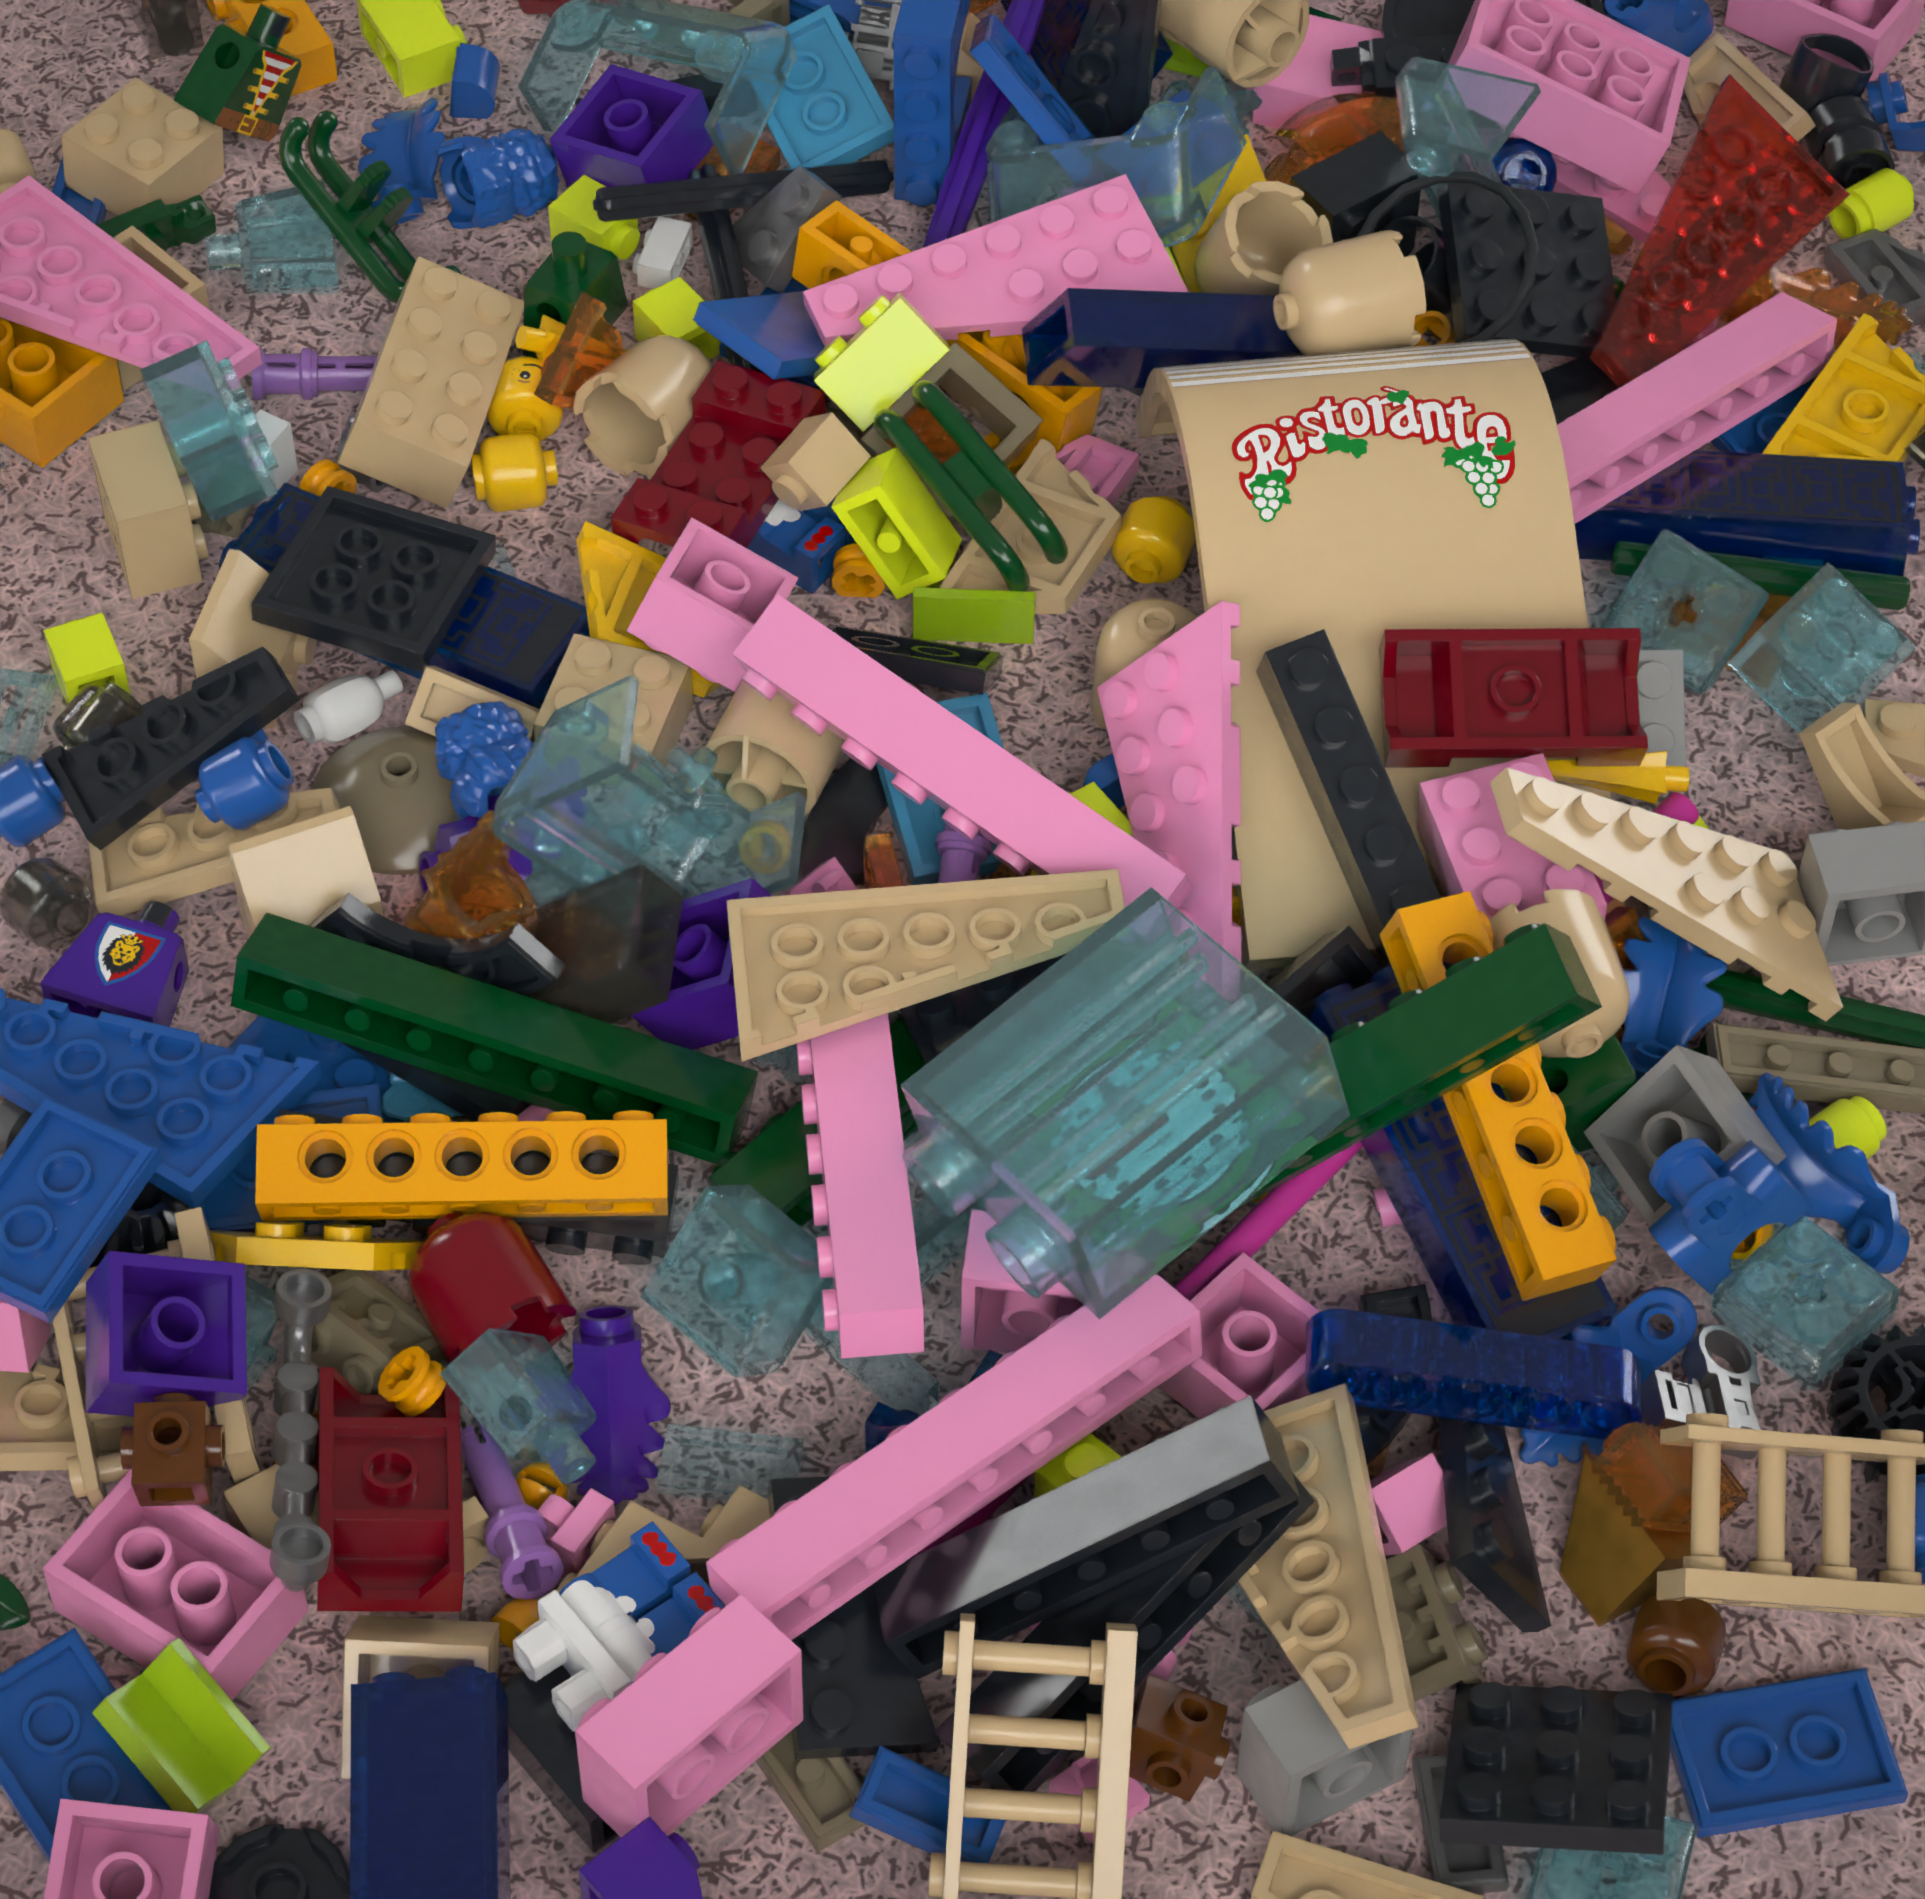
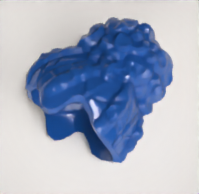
M522 128L512 129L506 134L501 132L499 137L492 136L489 139L472 136L456 137L444 141L440 148L436 150L437 157L442 156L443 159L439 174L442 180L443 195L452 206V212L448 214L447 218L453 228L471 229L479 227L484 229L488 226H497L499 223L511 220L514 214H523L524 217H530L537 210L545 209L549 201L557 199L560 181L557 175L556 156L552 146L546 145L540 133L535 135L530 129L525 131Z
M501 701L473 704L462 712H456L449 717L441 718L435 727L437 740L434 753L437 758V768L442 778L452 782L450 798L458 820H463L468 815L483 819L488 812V797L506 794L513 801L524 785L531 781H537L539 788H541L549 773L555 771L554 765H551L548 759L541 755L535 743L527 737L529 730L524 726L520 713Z

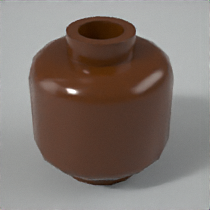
M1656 1594L1643 1602L1636 1614L1626 1644V1661L1632 1673L1649 1690L1655 1693L1673 1694V1696L1695 1694L1706 1688L1716 1674L1726 1643V1625L1720 1613L1707 1601L1697 1598L1681 1601L1656 1600Z

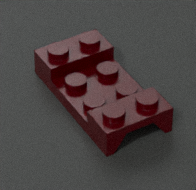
M717 360L691 398L694 416L650 481L641 478L636 479L611 516L613 534L635 544H639L646 538L674 547L692 517L747 548L779 500L772 489V480L763 472L761 466L804 418L826 414L825 393L823 390L786 379L773 380L765 373Z
M1640 628L1385 629L1379 647L1385 768L1449 767L1452 758H1524L1543 753L1545 758L1576 757V766H1640L1648 749V737L1640 725L1637 672L1641 645Z
M320 1367L318 1393V1527L323 1529L329 1536L331 1549L327 1571L317 1581V1611L462 1612L464 1539L459 1369H446L448 1376L446 1386L440 1397L431 1407L416 1416H405L396 1408L395 1402L387 1401L382 1395L359 1394L334 1367Z

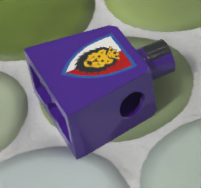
M149 901L145 904L136 921L108 912L97 915L44 976L40 983L44 999L68 1003L70 1012L98 1018L101 1011L170 1027L189 973L184 940L177 933H174L180 922L178 914L174 909L162 902Z

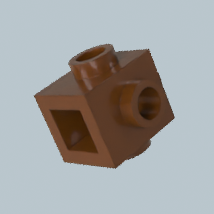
M165 1393L154 1397L153 1402L134 1403L133 1427H122L120 1453L122 1469H132L131 1485L140 1506L212 1505L213 1467H224L226 1440L224 1425H214L206 1401H196L195 1397L183 1393Z
M1148 1674L1133 1702L1129 1777L1190 1802L1204 1777L1215 1780L1226 1761L1231 1740L1221 1735L1228 1706Z

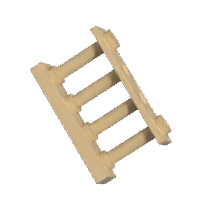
M198 1207L174 1213L179 1239L168 1241V1249L148 1253V1255L217 1261L213 1238L202 1208ZM98 1266L88 1268L53 1319L78 1455L66 1458L68 1474L75 1498L87 1496L93 1510L108 1495L106 1484L120 1481L129 1471L122 1469L120 1452L100 1456L94 1426L96 1421L120 1415L86 1413V1379L82 1361L86 1360V1332L78 1334L76 1332L71 1301L86 1297V1282ZM246 1396L242 1400L214 1405L216 1420L213 1423L214 1425H224L226 1440L225 1461L235 1485L261 1472Z
M1715 1413L1686 1414V1425L1660 1430V1444L1692 1447L1690 1556L1683 1557V1568L1657 1572L1656 1600L1681 1601L1697 1598L1716 1605L1896 1618H1925V1585H1922V1573L1915 1572L1916 1465L1925 1464V1443H1923L1922 1431L1904 1429L1881 1430V1440L1732 1428L1729 1427L1728 1415ZM1721 1449L1758 1452L1756 1561H1749V1572L1726 1571V1558L1719 1557ZM1787 1454L1823 1457L1821 1566H1814V1577L1792 1576V1563L1785 1562ZM1851 1460L1887 1463L1886 1571H1879V1582L1857 1580V1568L1850 1567Z
M961 1613L960 1631H945L942 1675L957 1676L946 1853L931 1852L928 1897L958 1899V1891L1072 1899H1122L1138 1636L1136 1625L1106 1622L1105 1641L1091 1640V1647L974 1640L975 1614ZM972 1669L1089 1677V1684L1102 1685L1101 1714H1087L1086 1721L969 1714ZM967 1743L1084 1751V1758L1098 1759L1096 1788L1082 1787V1795L965 1787ZM963 1817L1080 1825V1832L1093 1833L1092 1862L1078 1861L1077 1869L960 1861Z

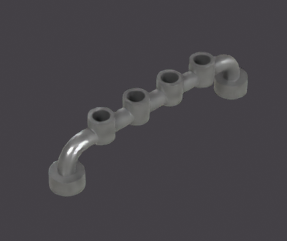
M294 1269L284 1273L277 1281L274 1300V1311L286 1324L283 1365L277 1373L273 1407L280 1417L276 1424L272 1456L280 1467L275 1476L271 1506L275 1515L280 1519L275 1524L269 1563L272 1572L281 1579L283 1586L292 1592H299L305 1589L308 1584L318 1581L325 1575L331 1549V1541L327 1533L310 1518L314 1511L318 1485V1474L310 1465L314 1461L319 1429L318 1422L311 1416L315 1408L319 1381L317 1370L311 1366L313 1326L321 1323L328 1316L332 1287L324 1275L309 1269Z

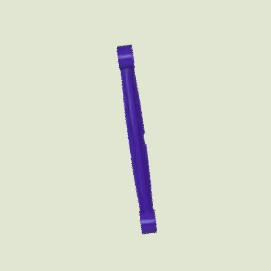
M1012 0L1003 21V25L1028 55H1030L1046 0ZM983 70L956 143L923 248L965 233L999 147V136L1003 125L1008 122L1013 104L985 70Z

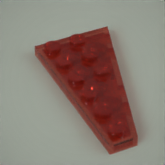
M1730 74L1721 83L1590 355V358L1619 387L1684 350L1850 195Z

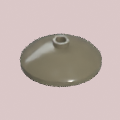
M411 726L376 730L348 742L327 759L316 775L311 790L332 788L340 809L351 806L371 870L375 873L390 875L419 873L420 855L423 851L434 850L439 825L459 821L450 798L452 782L442 778L437 768V758L434 753L436 737Z

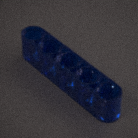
M1328 1309L1318 1312L1306 1324L1305 1384L1311 1394L1345 1383L1356 1406L1603 1440H1617L1629 1437L1637 1432L1642 1425L1640 1362L1633 1353L1626 1349L1347 1309Z

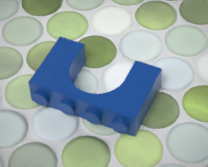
M902 0L893 33L895 199L909 201L917 206H929L937 203L956 143L971 104L972 77L956 76L960 44L970 0Z

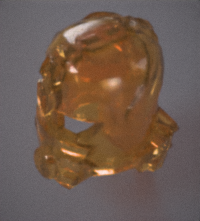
M489 810L477 822L478 825L472 828L467 835L461 836L449 851L437 856L439 861L433 867L424 869L421 872L426 880L428 889L422 896V900L410 908L403 926L440 937L473 939L499 933L519 923L532 935L531 928L539 919L536 915L535 904L521 876L508 862L514 839L509 832L497 829L500 820L494 811Z

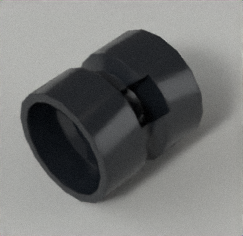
M1852 95L1837 96L1822 102L1810 112L1809 116L1816 126L1804 138L1816 163L1826 192L1833 199L1836 200L1837 195L1841 191L1883 168L1895 169L1893 158L1884 137L1881 135L1870 104L1864 99Z

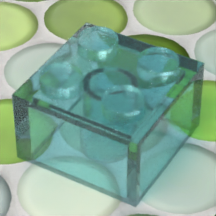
M206 340L140 369L182 466L212 522L278 493L269 471L278 468L279 465L262 432L257 416L229 357L217 362Z
M1828 562L1746 642L1727 664L1800 733L1841 703H1857L1860 705L1917 647Z
M749 1184L706 1186L640 1297L732 1376L738 1378L773 1374L783 1366L821 1303L822 1290L830 1288L833 1283V1277L819 1278L816 1239Z

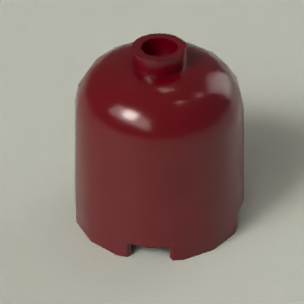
M457 1211L439 1218L429 1227L427 1231L429 1236L422 1242L411 1259L408 1284L412 1296L451 1369H459V1381L463 1384L485 1383L489 1380L485 1369L492 1368L508 1359L517 1369L546 1353L566 1335L567 1331L561 1320L563 1317L575 1316L576 1309L526 1232L511 1217L499 1212L485 1211L464 1215L462 1212Z

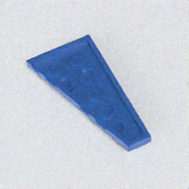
M0 988V1095L30 1113L35 1111L46 1095L159 1148L163 1161L148 1182L192 1208H196L256 1146L257 1124H274V1119L279 1116L280 1109L290 1111L322 1078L320 1061L297 1056L294 1063L265 1057L264 1050L260 1047L240 1043L236 1050L201 1042L199 1034L103 1011H101L98 1018L70 1012L68 1003L46 998L41 1005L7 998L4 989Z

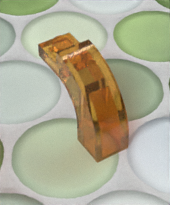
M1342 93L1320 99L1295 113L1279 128L1275 135L1290 149L1287 153L1283 152L1277 155L1268 164L1263 174L1266 181H1279L1290 185L1291 176L1381 131L1423 169L1424 177L1430 173L1457 139L1458 135L1434 114L1408 101L1375 93Z

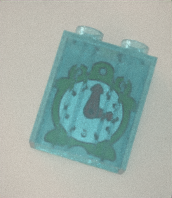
M1152 887L901 1084V1088L923 1137L902 1154V1157L910 1174L927 1197L944 1214L951 1218H955L972 1203L976 1202L997 1222L985 1233L992 1252L1022 1289L1032 1297L1039 1298L1056 1283L1060 1282L1099 1320L1350 1116L1327 1036Z

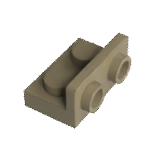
M345 1269L327 1278L332 1287L329 1313L324 1321L313 1326L311 1361L319 1368L334 1367L359 1394L380 1395L378 1391L380 1376L386 1365L402 1350L411 1346H419L429 1354L430 1361L440 1363L445 1360L423 1315L365 1270Z
M1421 1544L1386 1559L1414 1702L1461 1680L1465 1684L1486 1682L1479 1663L1488 1660L1487 1650L1474 1624L1470 1620L1465 1623L1463 1621L1457 1602L1465 1599V1592L1451 1563L1447 1560L1439 1563Z

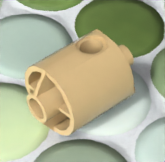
M1162 0L1159 31L1163 36L1190 50L1196 58L1235 84L1244 88L1260 87L1277 78L1297 55L1304 43L1309 25V4L1307 0Z
M741 680L702 751V767L712 786L731 803L765 818L772 819V817L783 820H794L808 815L816 804L843 752L840 747L845 740L828 728L825 729L821 736L817 735L790 714L795 705L779 694H776L772 701H769Z

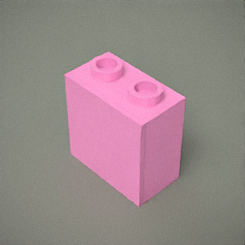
M1309 15V25L1304 43L1291 64L1277 78L1265 85L1246 89V98L1254 99L1252 123L1349 146L1360 142L1378 99H1375L1374 93L1362 92L1361 85L1332 86L1330 70L1331 52L1336 49L1358 47V42L1372 41L1374 38H1382V31Z

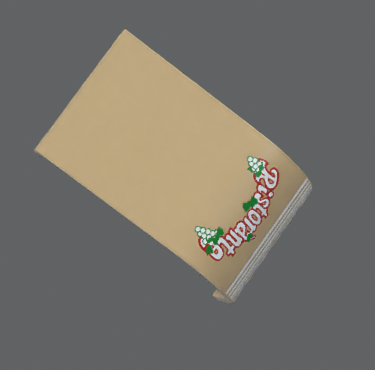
M1516 339L1476 341L1472 343L1463 342L1460 344L1451 343L1447 345L1439 344L1435 346L1426 345L1423 347L1414 346L1410 348L1402 347L1398 349L1390 348L1386 350L1377 349L1373 351L1365 350L1361 352L1353 351L1349 353L1341 352L1337 354L1328 353L1312 356L1303 355L1275 359L1266 358L1263 360L1254 359L1238 362L1229 361L1226 363L1217 362L1201 365L1192 364L1189 366H1168L1154 368L1148 376L1135 417L1138 437L1178 434L1194 520L1204 611L1206 612L1220 601L1240 604V627L1231 629V659L1240 661V685L1231 687V722H1235L1240 727L1241 826L1232 827V848L1234 860L1241 861V885H1237L1244 940L1241 944L1243 972L1285 968L1323 935L1350 925L1376 959H1380L1256 673L1266 651L1325 629L1385 768L1379 647L1385 629L1588 628L1572 502L1559 431L1552 404L1537 363L1525 345ZM1576 757L1545 758V759H1546V760H1573V759H1576ZM1452 758L1449 767L1385 768L1441 898L1444 895L1417 830L1419 783L1520 758ZM1554 780L1555 782L1566 786H1570L1586 792H1592L1596 795L1612 799L1611 792L1588 787L1580 784ZM1616 898L1606 908L1605 923L1611 938H1617L1629 926L1626 902L1622 903Z

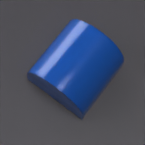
M460 43V47H457L449 114L452 118L488 119L492 115L495 107L500 64L497 57L488 49Z

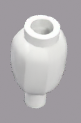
M393 670L374 679L364 675H348L333 680L315 689L304 698L303 708L294 712L296 727L303 739L309 744H314L318 741L325 744L341 742L374 723L382 714L384 701L403 691V684L397 673Z

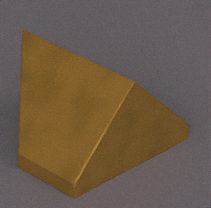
M1585 1453L1559 1575L1597 1626L1601 1627L1642 1605L1647 1598L1656 1594L1658 1571L1683 1568V1557L1690 1556L1691 1532L1673 1509Z

